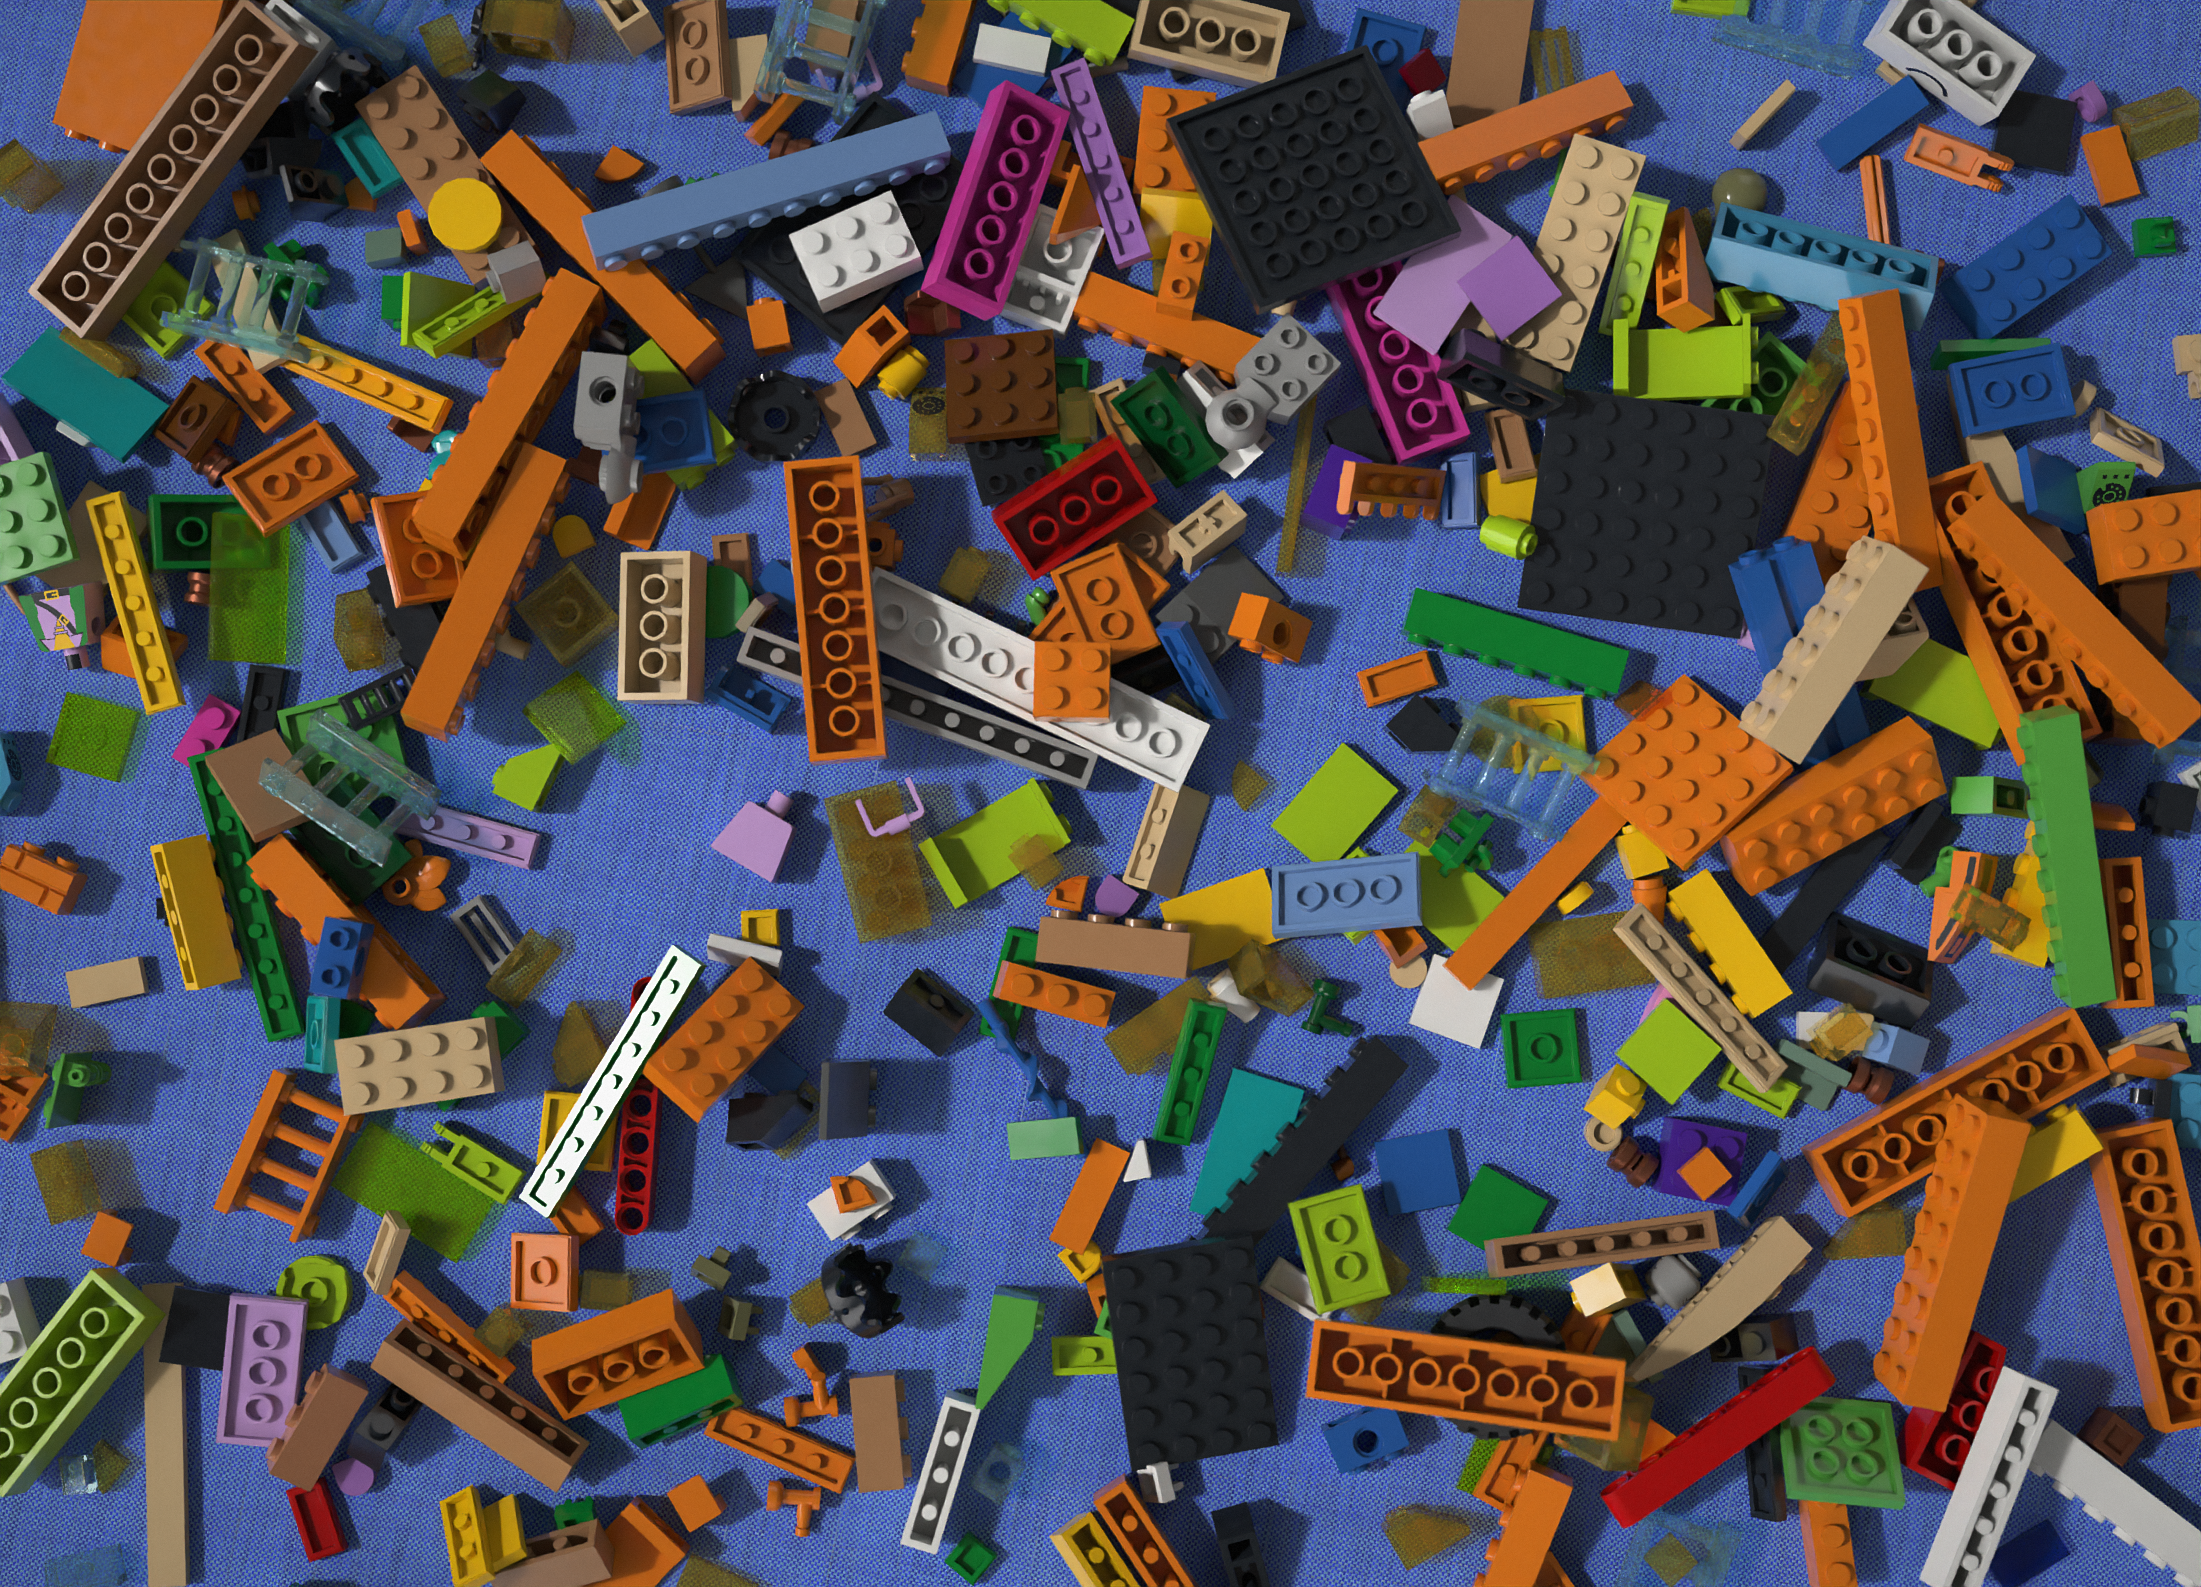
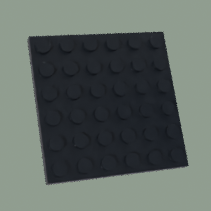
M1367 45L1166 119L1165 127L1257 315L1458 238L1462 230Z
M1564 388L1566 396L1564 404L1548 413L1546 417L1530 525H1533L1535 528L1538 542L1534 552L1530 556L1527 555L1524 560L1517 608L1740 639L1744 614L1728 565L1739 561V555L1755 550L1777 416Z

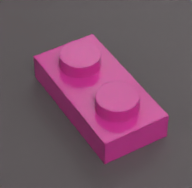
M209 694L173 753L172 758L189 767L187 757L225 747L240 723L242 711L219 697Z

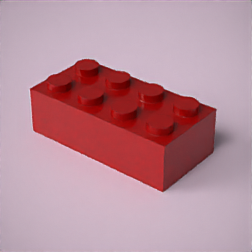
M1113 432L992 510L991 515L994 523L1031 579L1035 581L1152 506L1158 500L1116 433Z

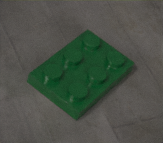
M1160 365L1120 392L1110 401L1176 489L1218 464L1229 455L1223 446L1213 440L1208 433L1206 422L1163 365Z
M337 773L317 791L318 796L325 805L326 814L288 830L356 906H360L416 856L342 773Z

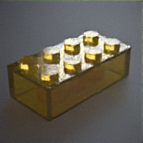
M895 780L824 798L859 943L866 944L935 926L911 828L892 836L890 833H887L880 837H873L869 834L855 803L856 800L861 799L874 830L886 825L885 822L905 813L907 815L899 782Z

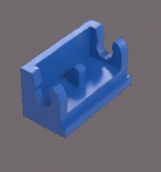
M729 663L720 668L709 689L704 694L708 699L772 735L792 702V699Z

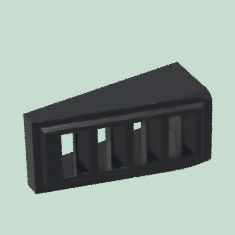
M409 665L399 668L337 699L354 733L401 712L407 698L404 699L396 681L402 680L408 693L410 692L416 677ZM385 686L388 687L396 702L391 706L382 690ZM372 692L382 709L377 713L367 696ZM354 700H360L368 717L361 718L353 703Z

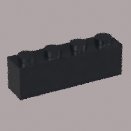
M383 564L366 572L370 584L366 585L374 603L376 605L381 603L386 614L382 618L386 630L392 638L397 636L402 647L398 651L404 666L409 665L417 677L444 617L436 602L396 608L386 564Z

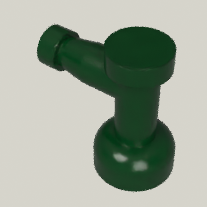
M1315 978L1312 989L1317 996L1307 1022L1303 1021L1300 1028L1320 1036L1323 1029L1340 1033V1035L1348 1038L1353 1024L1347 1021L1343 1022L1334 1016L1326 1014L1330 1001L1337 1000L1343 988Z

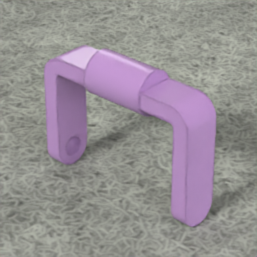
M869 48L864 49V53L876 81L866 86L863 84L848 90L842 96L833 99L821 69L815 70L825 97L831 107L837 108L847 103L849 106L866 100L873 91L876 92L882 88L883 82Z
M911 777L905 778V781L918 810L906 815L905 813L885 822L886 825L874 830L861 799L855 801L871 836L880 837L887 833H890L891 836L912 827V822L921 819L925 815L924 806Z

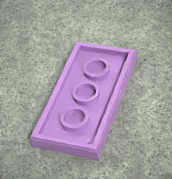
M1454 194L1448 198L1447 202L1462 230L1460 236L1410 256L1373 312L1378 318L1432 355L1438 351L1470 302L1469 298L1457 284V281L1508 243L1513 236Z
M234 1292L230 1295L216 1443L269 1447L275 1437L281 1438L287 1428L285 1420L294 1404L299 1405L309 1299Z

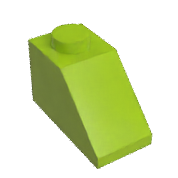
M555 742L508 759L505 765L501 764L493 776L492 784L495 787L492 793L529 811L540 814L572 747Z

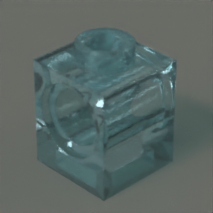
M995 1440L972 1475L969 1485L1001 1506L1026 1468V1461L1022 1459L1024 1453L1010 1442L1005 1441L1002 1445ZM997 1461L1005 1462L1010 1467L1011 1472L1005 1478H996L990 1472L989 1467L991 1464Z

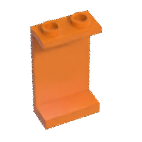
M636 1496L604 1530L615 1549L612 1577L579 1587H655L674 1565L676 1566L686 1555L691 1546L639 1496Z

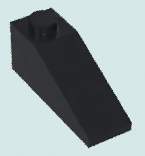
M1247 1502L1212 1511L1211 1515L1231 1587H1270Z

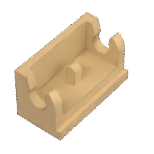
M1222 490L1168 531L1170 553L1174 555L1179 552L1183 558V569L1191 575L1244 534L1248 515Z
M2160 1022L2097 1048L2106 1065V1059L2110 1055L2133 1043L2187 1053L2176 1022ZM2110 1071L2111 1074L2107 1075L2106 1079L2109 1086L2115 1088L2139 1076Z

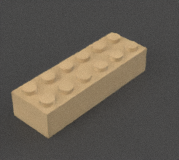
M1576 133L1574 134L1532 254L1562 293V296L1503 340L1501 344L1511 345L1519 351V354L1529 359L1543 360L1549 363L1551 368L1571 374L1625 222L1631 196L1636 191L1642 174L1646 155Z
M1863 535L1860 540L1856 541L1849 548L1846 555L1847 561L1841 570L1828 580L1825 586L1826 593L1818 605H1814L1807 612L1804 618L1805 625L1797 637L1792 638L1786 644L1782 660L1776 669L1771 670L1765 676L1762 682V690L1755 701H1751L1744 708L1741 714V722L1737 726L1738 728L1799 765L1801 764L1929 570V568L1894 545Z

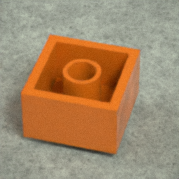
M1035 641L1033 718L1035 721L1110 723L1111 643Z

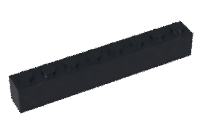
M1376 1036L1359 1037L1349 1048L1347 1053L1350 1057L1341 1067L1338 1064L1335 1065L1324 1077L1323 1082L1326 1085L1317 1095L1311 1093L1299 1107L1302 1113L1292 1124L1290 1121H1287L1278 1130L1274 1137L1278 1142L1269 1152L1264 1149L1254 1158L1250 1164V1167L1253 1168L1251 1173L1245 1180L1238 1178L1226 1192L1229 1198L1220 1208L1214 1206L1202 1219L1201 1224L1204 1227L1195 1237L1189 1235L1183 1242L1250 1231L1254 1248L1286 1211L1288 1203L1293 1202L1406 1071L1409 1065Z

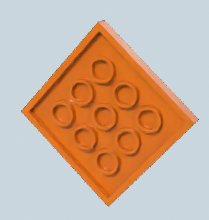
M1683 674L1584 764L1577 773L1583 782L1685 872L1793 772V766L1774 749L1738 728L1740 720L1687 675Z

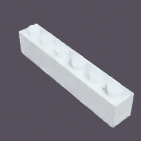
M2003 1366L1920 1575V1580L1931 1587L1982 1586L2059 1391L2058 1389Z
M2048 1418L2028 1469L2040 1478L2045 1473L2055 1480L2051 1487L2067 1499L2072 1500L2076 1496L2084 1502L2085 1505L2082 1510L2102 1524L2106 1519L2116 1528L2112 1533L2131 1547L2136 1542L2146 1549L2143 1556L2155 1566L2163 1570L2167 1565L2177 1574L2173 1579L2183 1587H2201V1531L2057 1422Z

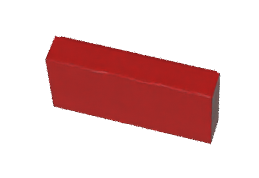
M325 1476L317 1479L310 1492L297 1486L286 1490L309 1563L348 1548Z

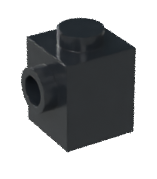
M2166 781L2148 783L2146 795L2141 798L2138 807V814L2141 816L2139 826L2152 829L2151 835L2166 839H2174L2175 834L2190 833L2199 789Z

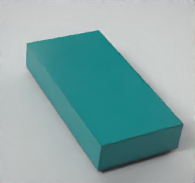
M363 117L331 135L333 141L373 200L405 182Z

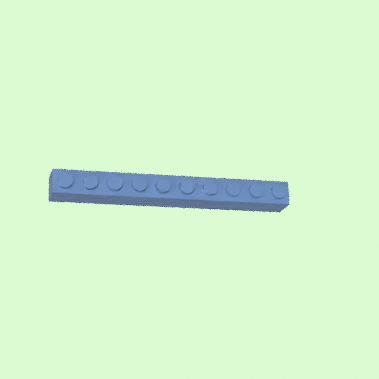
M932 111L581 216L583 231L597 270L607 269L608 271H615L625 267L628 262L640 258L652 260L661 256L666 250L676 247L688 249L697 245L700 240L713 236L715 238H724L733 234L736 229L746 226L752 228L761 227L769 223L772 218L782 215L794 217L803 213L808 207L818 204L830 206L840 201L841 197L851 194L863 196L884 184L899 185L905 183L911 176L924 172L926 175L936 174L949 165L951 148L937 111Z

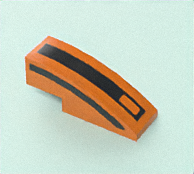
M1953 851L1949 888L1935 887L1928 961L1953 964L1966 947L1978 927L1988 904L1996 875L1997 856L1981 852Z

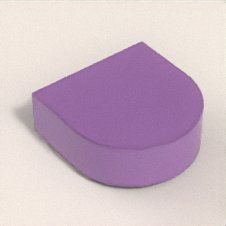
M2094 80L2068 95L2070 101L2077 102V113L2088 122H2095L2107 113L2106 101Z
M1108 874L1097 890L1095 897L1096 906L1103 915L1115 916V918L1121 917L1128 912L1139 896V893Z
M353 1457L331 1465L339 1488L348 1495H361L375 1484L377 1472Z

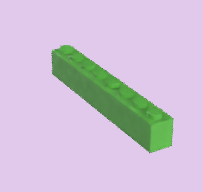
M2064 704L2019 714L2021 727L2017 728L2016 734L2018 743L2024 750L2026 763L2022 764V776L2026 785L2029 786L2031 799L2027 800V811L2031 821L2034 822L2036 835L2032 836V847L2040 861L2041 870L2037 871V882L2041 892L2044 893L2046 906L2042 907L2041 912L2044 924L2049 928L2051 941L2047 942L2046 948L2049 959L2054 963L2055 976L2051 978L2052 988L2055 996L2063 1000L2072 1009L2115 1000L2117 996L2079 713Z

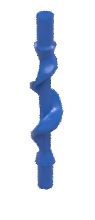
M989 997L979 1002L977 1007L991 1026V1032L996 1036V1048L1000 1053L1012 1055L1031 1083L1026 1094L1028 1101L1042 1100L1053 1118L1069 1117V1106L1062 1098L1051 1096L1038 1078L1039 1059L1031 1053L1020 1050L1009 1034L1007 1021L1002 1018ZM1084 1141V1153L1076 1155L1078 1159L1085 1157L1090 1152Z

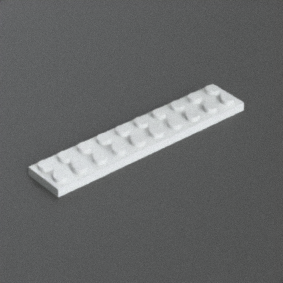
M877 566L875 567L872 577L879 651L1179 793L1211 725L1112 678L1110 723L1035 721L1033 718L1035 641Z

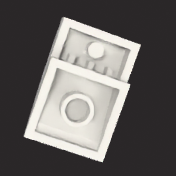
M1039 203L1002 313L998 315L1035 330L1053 329L1055 337L1064 341L1073 321V309L1088 272L1092 271L1105 231L1104 228L1096 226L1059 245L1050 244V230L1057 210Z

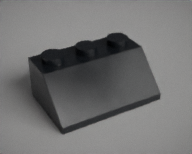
M1463 328L1450 337L1436 378L1531 422H1535L1563 405L1566 398L1562 373L1551 369L1549 363L1540 359H1529L1519 354V351L1511 345L1497 344L1486 339V335L1476 329Z
M1832 911L1825 922L1809 962L1806 988L1910 1031L1931 1003L1934 961L1927 960L1928 950Z

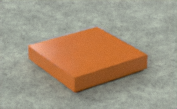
M534 1232L511 1233L510 1308L559 1312L578 1311L579 1235Z

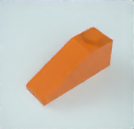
M1683 206L1667 214L1655 260L1657 315L1685 333L1714 320L1715 313L1713 285L1689 209Z

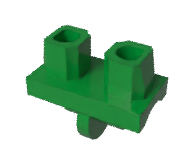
M291 239L279 247L272 241L263 247L264 251L268 254L266 265L270 268L262 274V277L268 282L264 288L265 295L269 299H276L282 296L287 302H290L296 294L311 310L319 304L318 294L330 283L329 274L317 263L304 273L297 267L307 259L303 247L295 239Z
M1462 808L1448 824V827L1457 833L1462 840L1457 843L1443 832L1428 850L1442 863L1437 872L1447 878L1454 868L1457 869L1465 858L1468 862L1464 868L1470 873H1473L1476 868L1481 870L1490 869L1495 862L1494 856L1490 852L1493 843L1487 839L1481 844L1477 842L1495 819L1487 813L1479 819L1465 808Z

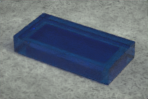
M2045 1519L1997 1548L1989 1569L2000 1587H2017L2067 1557L2070 1553L2051 1522Z

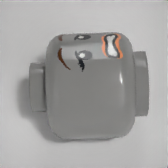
M1681 1253L1677 1257L1672 1254L1664 1255L1646 1272L1645 1281L1650 1288L1645 1293L1661 1309L1667 1304L1672 1309L1679 1310L1700 1291L1701 1284L1698 1278L1702 1275Z

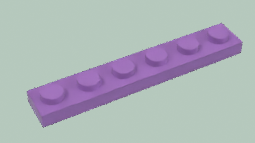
M1085 57L1051 70L1063 109L1071 112L1068 124L1117 268L1121 270L1152 258L1153 254Z

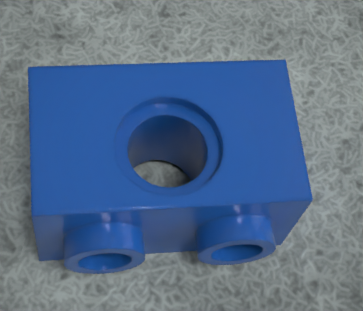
M325 916L309 992L342 999H359L375 924Z
M1366 1406L1320 1426L1340 1474L1348 1472L1349 1476L1359 1474L1370 1467L1369 1462L1381 1457L1383 1461L1392 1460L1404 1453L1403 1448L1410 1446L1397 1412L1393 1409ZM1371 1430L1376 1433L1374 1444L1367 1448L1358 1446V1435L1362 1431Z

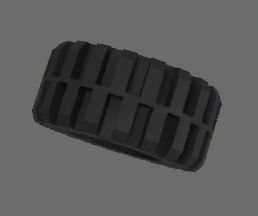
M1503 1292L1480 1293L1458 1302L1440 1317L1430 1331L1431 1333L1472 1338L1486 1330H1503L1515 1335L1527 1346L1567 1351L1565 1341L1558 1331L1559 1328L1544 1313V1310L1536 1304L1534 1305L1526 1301L1525 1298L1504 1294ZM1443 1417L1446 1421L1450 1420L1457 1426L1456 1429L1465 1434L1468 1432L1476 1435L1477 1439L1487 1441L1489 1439L1507 1441L1517 1436L1523 1437L1534 1430Z

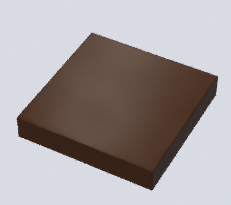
M193 375L151 434L196 466L239 405L196 375Z

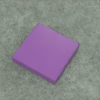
M1518 235L1457 281V284L1501 342L1562 296V293Z

